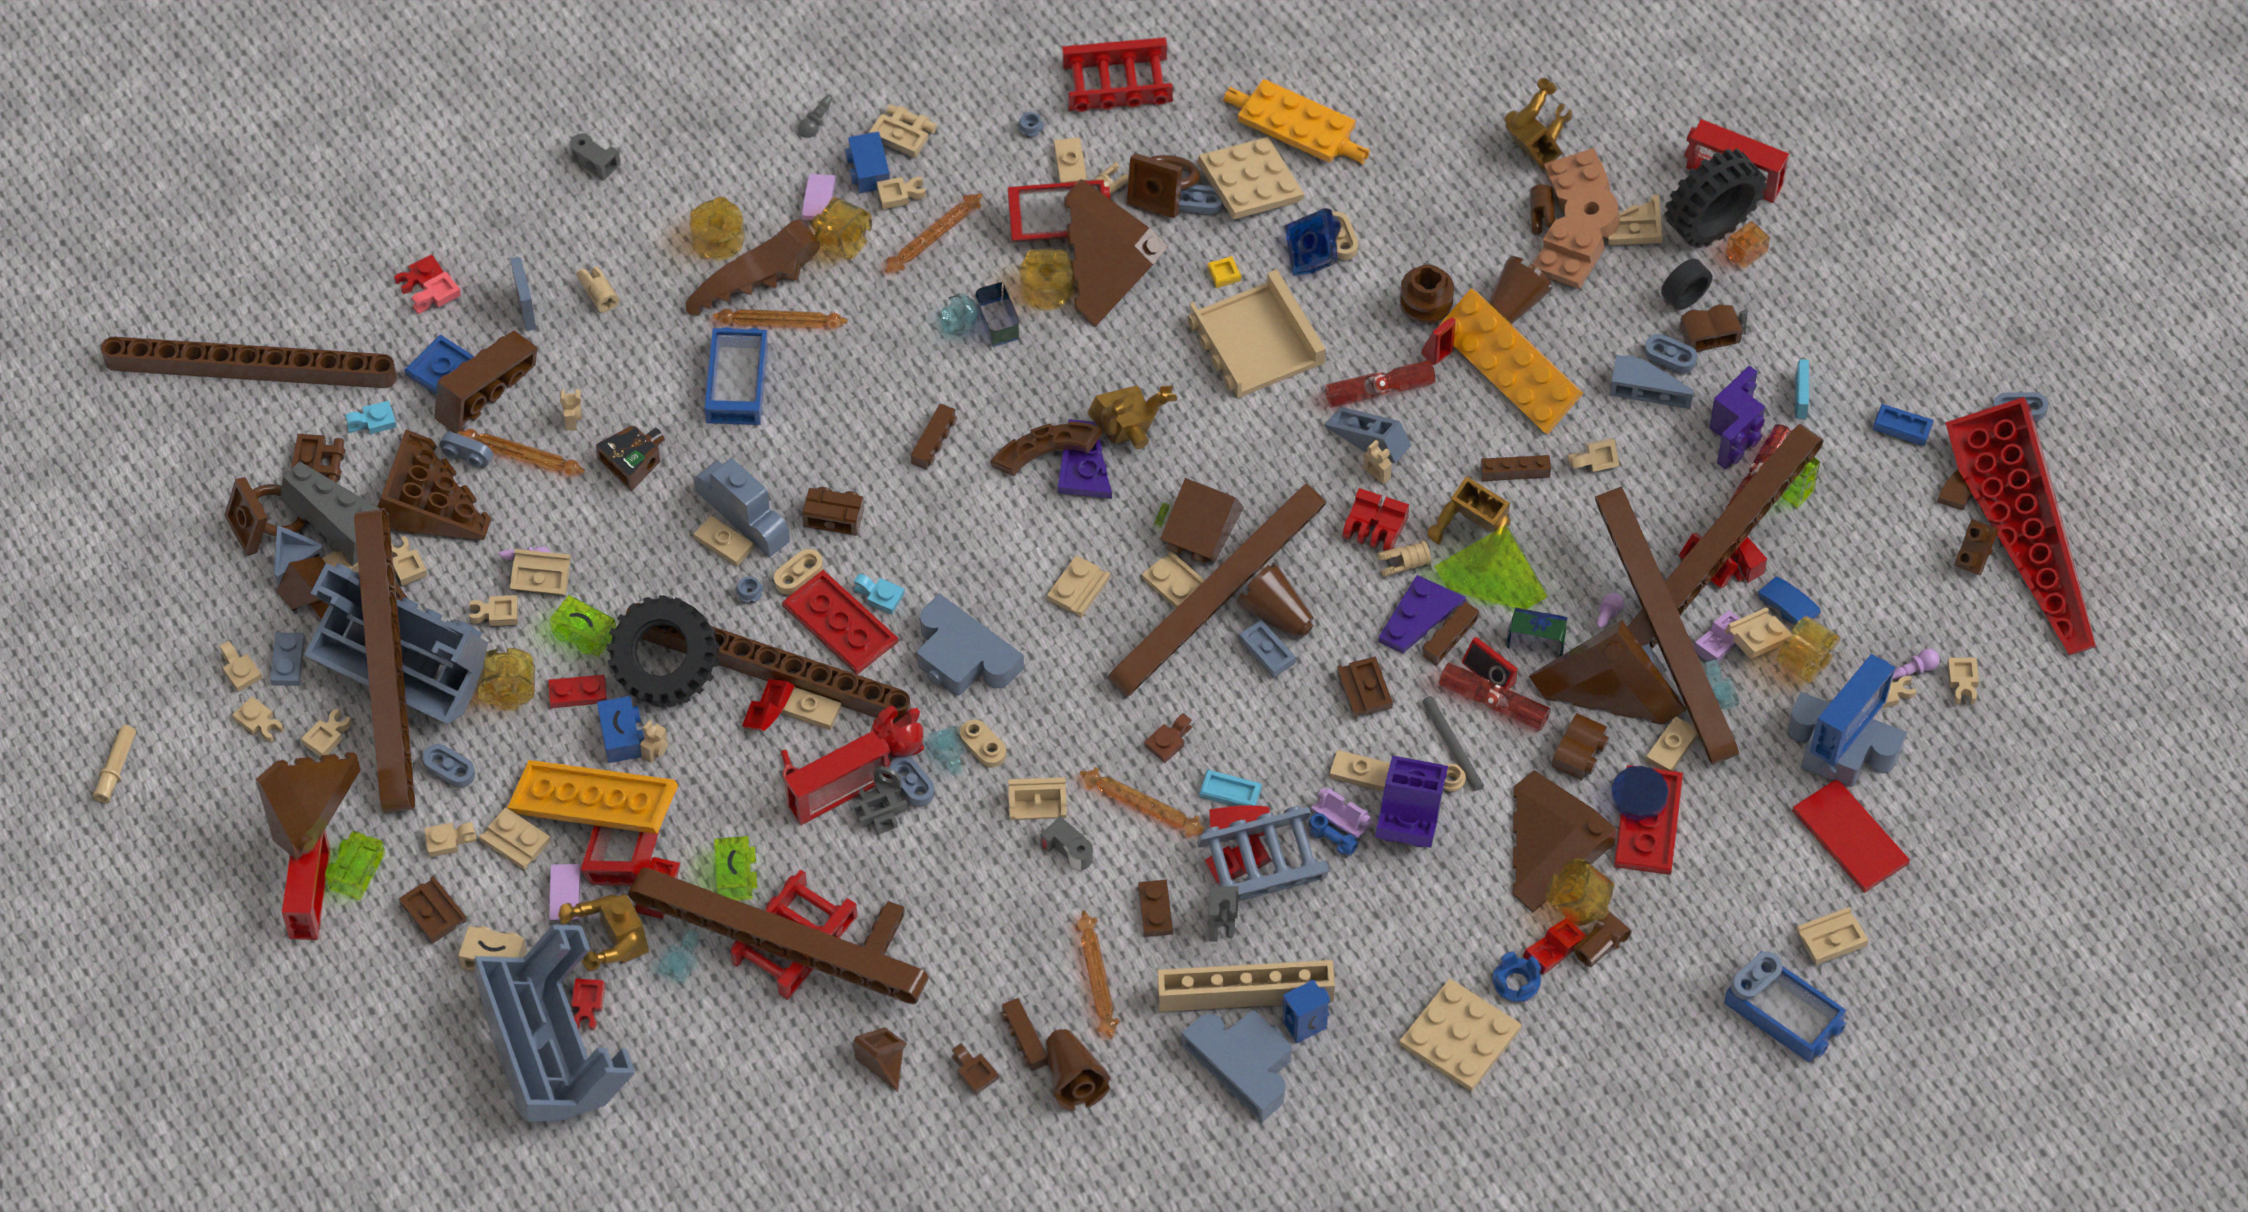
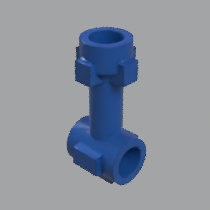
M1314 814L1308 820L1311 836L1314 838L1326 837L1338 845L1337 852L1341 855L1351 856L1355 852L1359 844L1355 840V836L1350 833L1347 836H1343L1328 826V817L1324 814Z

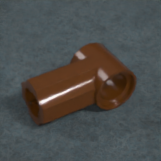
M1608 911L1599 918L1593 930L1574 947L1573 952L1585 966L1592 967L1612 948L1618 949L1620 942L1625 943L1630 937L1632 930L1612 912Z

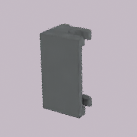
M1238 886L1209 887V942L1218 941V929L1221 926L1229 928L1228 935L1230 939L1234 937L1235 918H1238Z

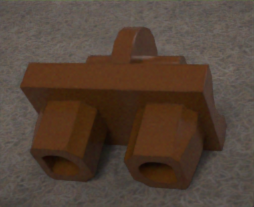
M1971 519L1954 566L1977 575H1982L1988 556L1992 555L1993 549L1991 548L1999 529Z

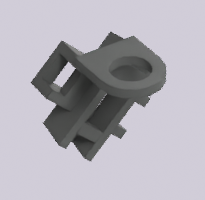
M883 766L875 769V790L865 794L863 788L859 789L861 801L852 804L862 827L873 824L878 835L897 828L898 822L895 815L903 813L907 809V801L902 800L900 796L902 789L900 775L896 771ZM881 773H886L892 776L894 779H888L884 777ZM879 803L882 804L881 806H878L876 808H871V806ZM890 821L889 824L881 827L880 824Z

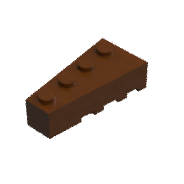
M513 330L506 336L500 337L488 348L479 351L469 361L461 363L457 369L448 375L442 376L437 381L434 419L453 433L460 435L464 431L463 424L469 419L475 421L482 415L480 411L489 401L494 404L503 394L506 385L511 388L536 365L538 347Z

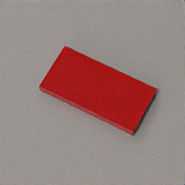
M824 570L820 571L782 601V607L857 675L899 642L898 637Z
M1631 765L1626 766L1614 867L1671 875L1683 772Z
M1835 779L1793 806L1792 812L1864 893L1909 865L1910 859L1839 780Z

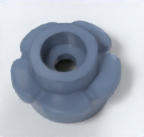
M1035 112L1024 113L1018 122L1019 132L1030 137L1038 135L1039 131H1042L1044 128L1041 117Z
M747 576L742 578L736 587V594L739 595V599L743 602H756L762 596L763 586L755 577Z

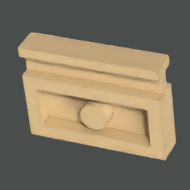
M515 549L510 583L511 590L567 596L571 555Z
M1169 551L1164 559L1161 558L1142 574V579L1175 608L1205 581L1172 551Z
M1076 555L1047 594V600L1082 618L1111 578V574L1108 571L1100 570V567Z
M1767 607L1728 624L1725 629L1726 634H1732L1734 637L1733 641L1750 659L1788 643L1793 636L1775 616L1771 617L1768 614L1769 609Z
M506 807L488 826V830L479 836L482 843L523 870H526L530 862L534 861L551 842L549 835Z
M1850 907L1797 926V934L1801 936L1802 943L1815 966L1868 945V939L1856 917H1853Z

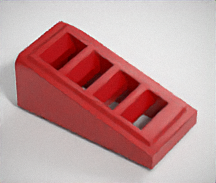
M1453 317L1433 330L1421 350V354L1433 365L1438 364L1453 352L1456 320Z
M1747 536L1735 550V558L1745 579L1749 583L1765 573L1767 558Z

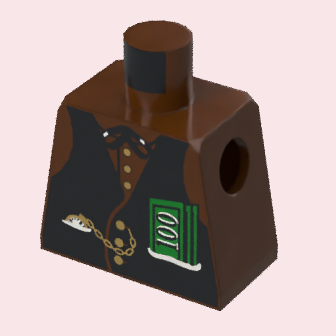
M629 426L597 443V457L606 468L632 491L660 463L657 446L664 442L665 438L656 427L645 435L636 426Z

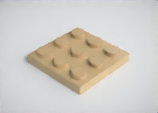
M1268 137L1200 154L1197 163L1233 220L1303 200L1304 193Z
M1449 978L1401 1038L1399 1045L1472 1092L1522 1029V1024Z

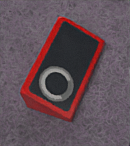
M1474 637L1462 659V664L1491 687L1501 686L1500 690L1503 691L1504 695L1516 684L1518 669L1478 637Z

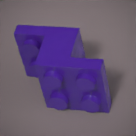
M1750 365L1725 387L1713 401L1709 428L1721 436L1717 464L1724 469L1728 468L1732 463L1737 464L1743 458L1745 450L1749 446L1755 447L1762 438L1761 429L1765 422V406L1753 398L1757 387L1756 377L1758 371Z
M1392 755L1385 781L1375 837L1382 838L1388 842L1398 841L1415 847L1432 848L1448 766Z

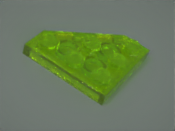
M1508 524L1434 566L1447 589L1496 604L1507 605L1518 610L1525 611L1549 597Z

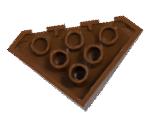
M1080 179L1064 197L1065 208H1070L1071 223L1067 224L1068 244L1074 245L1075 260L1070 261L1072 282L1078 283L1079 297L1074 298L1075 309L1092 326L1096 327L1154 265L1169 246L1147 225L1083 179Z
M405 430L377 506L380 509L384 508L389 514L390 528L405 532L484 540L491 522L490 516L487 512L480 514L473 506V503L477 500L466 485L458 486L453 479L457 472L446 458L439 460L434 454L433 450L437 447L431 438Z
M1623 620L1613 624L1529 675V678L1539 692L1547 700L1556 701L1558 699L1571 702L1575 706L1593 710L1595 708L1613 711L1612 714L1630 718L1636 716L1652 720L1653 723L1664 724L1686 711L1685 706Z
M346 752L345 759H339L336 754L321 755L319 758L320 762H314L311 757L296 758L293 762L295 763L294 765H288V762L285 760H277L255 779L272 840L294 859H299L303 854L309 853L314 848L361 771L357 754L354 752Z
M1535 770L1517 783L1513 790V798H1517V811L1513 812V833H1516V847H1513V869H1516V882H1513L1512 894L1532 913L1613 847L1617 831L1595 809Z

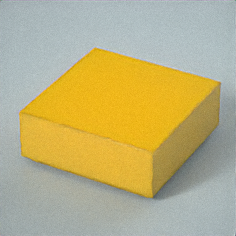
M1233 256L1207 263V269L1216 288L1241 281V274Z

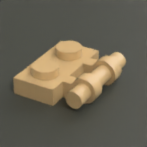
M889 104L886 113L892 117L881 114L869 133L879 131L882 144L916 158L928 141V133L924 132V130L934 133L937 124L929 121V117L922 114L917 116L908 112V108L901 105L896 107Z

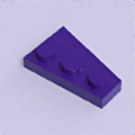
M1068 419V422H1083L1096 425L1093 421ZM1100 438L1089 453L1078 450H1063L1058 493L1112 499V490L1108 480L1106 464L1104 463Z
M1416 575L1381 632L1378 642L1401 653L1406 652L1422 639L1431 628L1444 621L1458 606H1462L1467 597Z

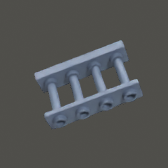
M1294 806L1284 810L1283 814L1274 816L1273 813H1266L1258 816L1256 821L1246 823V820H1239L1231 823L1228 828L1219 830L1218 827H1211L1202 831L1197 840L1198 848L1209 846L1220 880L1218 887L1238 886V901L1326 879L1329 873L1326 860L1318 862L1317 859L1313 858L1302 823L1309 818L1311 813L1309 807L1301 809L1300 806ZM1287 825L1292 826L1303 862L1301 867L1290 869L1289 866H1286L1275 828ZM1264 832L1275 867L1274 874L1263 876L1258 872L1248 835ZM1237 839L1248 875L1246 881L1235 883V881L1231 880L1221 848V842Z

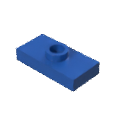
M1881 404L1872 430L1925 446L1934 420Z

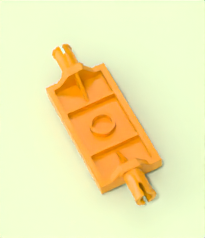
M1264 78L1250 96L1231 86L1224 95L1223 101L1225 103L1242 109L1238 114V122L1326 162L1331 163L1335 156L1341 157L1344 155L1363 165L1365 163L1364 159L1367 160L1369 157L1370 149L1350 141L1349 136L1356 126L1355 119Z

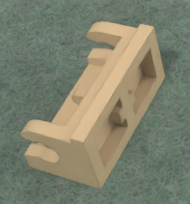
M1065 777L1008 779L1010 820L1058 818L1059 816L1067 818Z

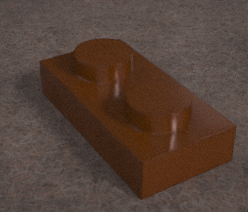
M1167 879L1138 882L1144 937L1173 935Z

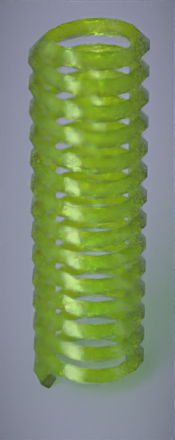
M1162 503L1154 525L1158 524L1159 528H1161L1168 512V503Z

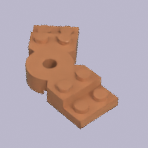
M1595 148L1544 164L1560 210L1565 211V217L1556 219L1543 238L1544 247L1533 265L1548 278L1578 289L1581 288L1605 250L1603 237L1608 238L1615 233L1620 224L1618 203L1615 196L1611 193L1608 177L1602 162L1599 161Z

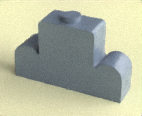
M730 458L723 464L716 460L694 477L696 492L769 558L790 542L789 529L786 522L777 512L770 510L767 489L733 458Z
M940 593L921 611V633L927 641L917 651L918 667L927 673L928 678L934 684H942L952 693L959 696L982 674L984 675L985 682L990 687L1003 688L1024 669V655Z
M1800 692L1792 709L1788 733L1796 741L1808 742L1801 764L1803 769L1821 775L1826 779L1839 780L1842 784L1853 787L1866 762L1869 763L1873 770L1882 773L1889 772L1895 767L1903 749L1907 732L1874 719L1870 721L1834 766L1810 753L1818 717L1830 702Z
M1250 1011L1227 1031H1225L1224 1022L1220 1017L1214 1014H1205L1182 1032L1181 1045L1261 1122L1282 1106L1285 1099V1081L1277 1073L1291 1062L1292 1046L1283 1038V1034L1278 1027L1273 1024L1270 1026L1256 1011Z

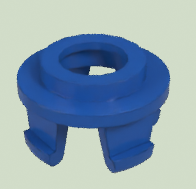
M1514 951L1501 956V963L1496 967L1493 974V986L1496 992L1502 998L1511 1002H1524L1533 998L1538 993L1541 985V975L1539 972L1541 967L1536 958L1533 956L1529 960L1517 958ZM1511 974L1523 975L1527 980V984L1521 986L1519 990L1510 989L1507 986L1506 979Z

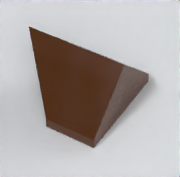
M320 556L289 562L276 592L292 611L320 600L311 594L326 564Z
M886 1027L856 1036L853 1041L855 1059L898 1092L903 1049L907 1043Z

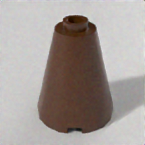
M1510 256L1506 260L1488 301L1511 324L1516 322L1552 290V287H1549L1551 284L1550 280L1541 270L1533 264H1530L1529 267L1521 264L1524 259L1517 256Z
M1275 562L1271 566H1266L1247 585L1249 593L1247 595L1241 593L1236 601L1241 608L1294 638L1299 635L1302 638L1305 637L1314 627L1311 623L1314 617Z
M1058 1029L1052 1032L1046 1040L1054 1097L1057 1103L1062 1108L1072 1111L1076 1110L1075 1106L1085 1103V1108H1088L1101 1101L1110 1089L1109 1080L1111 1081V1077L1108 1071L1071 1030Z

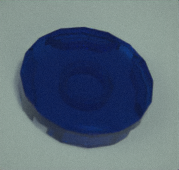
M1632 766L1622 770L1614 778L1611 788V797L1616 809L1626 817L1636 820H1644L1646 817L1659 815L1666 806L1669 794L1667 782L1663 776L1654 769L1645 766Z

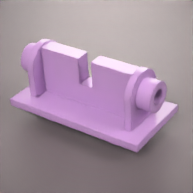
M1322 788L1318 794L1320 800L1310 809L1315 813L1324 814L1328 817L1329 822L1352 834L1357 839L1373 824L1370 821L1371 817L1368 815V811L1361 809L1352 802H1349L1347 806L1344 805L1345 798L1334 792L1331 788L1328 790Z

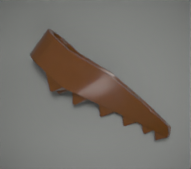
M798 219L790 222L775 236L740 255L704 281L686 301V312L689 315L699 316L701 307L710 309L712 302L717 299L729 302L730 296L733 293L742 292L752 295V288L767 286L775 289L777 288V282L783 279L797 281L801 267L818 252L821 246L820 241L803 220Z

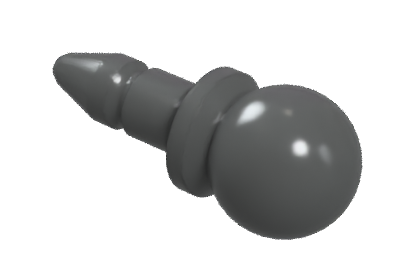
M828 94L819 102L813 114L808 112L806 114L807 118L799 122L798 132L802 137L811 138L817 135L819 125L823 124L820 118L823 117L826 109L830 106L831 94Z

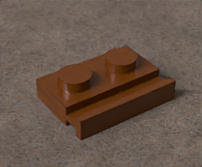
M1376 656L1351 662L1348 666H1337V675L1353 718H1357L1360 714L1365 713V715L1393 708V701Z
M434 876L427 883H421L399 898L400 905L432 944L456 929V926L460 923L464 924L467 922L466 915Z

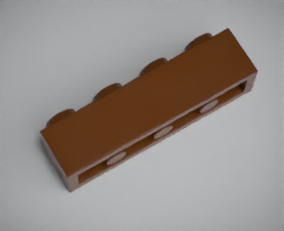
M941 403L938 405L911 453V464L927 470L929 464L932 465L934 463L935 454L940 452L943 439L948 438L951 425L954 426L957 421L954 408Z
M1550 456L1482 458L1480 463L1482 481L1550 478Z
M1466 601L1462 606H1458L1454 611V615L1445 620L1443 627L1435 631L1433 638L1425 642L1422 648L1423 657L1437 666L1479 619V610Z
M887 901L886 905L881 907L880 917L878 921H874L872 933L865 939V948L885 955L905 915L904 906Z
M1019 998L1003 1003L1002 1012H1000L1003 1022L1007 1021L1009 1025L1007 1027L1011 1037H1015V1046L1018 1052L1022 1051L1024 1055L1022 1059L1025 1066H1029L1031 1071L1048 1065V1056Z

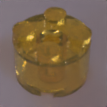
M719 196L714 200L703 202L691 211L690 229L692 244L699 255L707 259L710 257L716 258V260H726L740 252L745 240L742 212L735 204L729 202L727 198Z
M832 197L822 213L814 217L812 228L815 229V237L820 241L821 249L844 259H853L867 243V239L864 236L866 230L871 232L872 216L870 212L843 199Z
M1030 250L1026 253L1021 263V295L1025 301L1027 300L1036 309H1058L1068 299L1070 300L1073 295L1074 282L1072 281L1074 271L1071 260L1064 250Z
M1804 616L1790 632L1793 634L1788 642L1784 641L1776 660L1784 668L1811 684L1819 673L1818 669L1820 667L1826 669L1832 661L1833 655L1830 654V651L1834 650L1841 637L1816 620Z
M507 648V652L498 653V649L486 652L483 670L478 682V699L482 702L501 706L505 711L517 710L518 705L530 701L535 694V664L533 663V657L529 653L515 648Z
M1582 858L1569 860L1561 866L1564 870L1559 876L1554 874L1550 879L1546 890L1547 901L1557 912L1576 926L1587 925L1595 920H1603L1609 912L1608 905L1615 887L1614 882Z

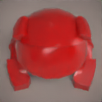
M891 705L878 714L879 717L873 721L871 731H874L879 739L884 738L890 748L889 755L906 757L920 753L924 750L922 743L924 733L923 726L917 723L920 715L918 707L909 709L906 715L893 724V720L898 712Z

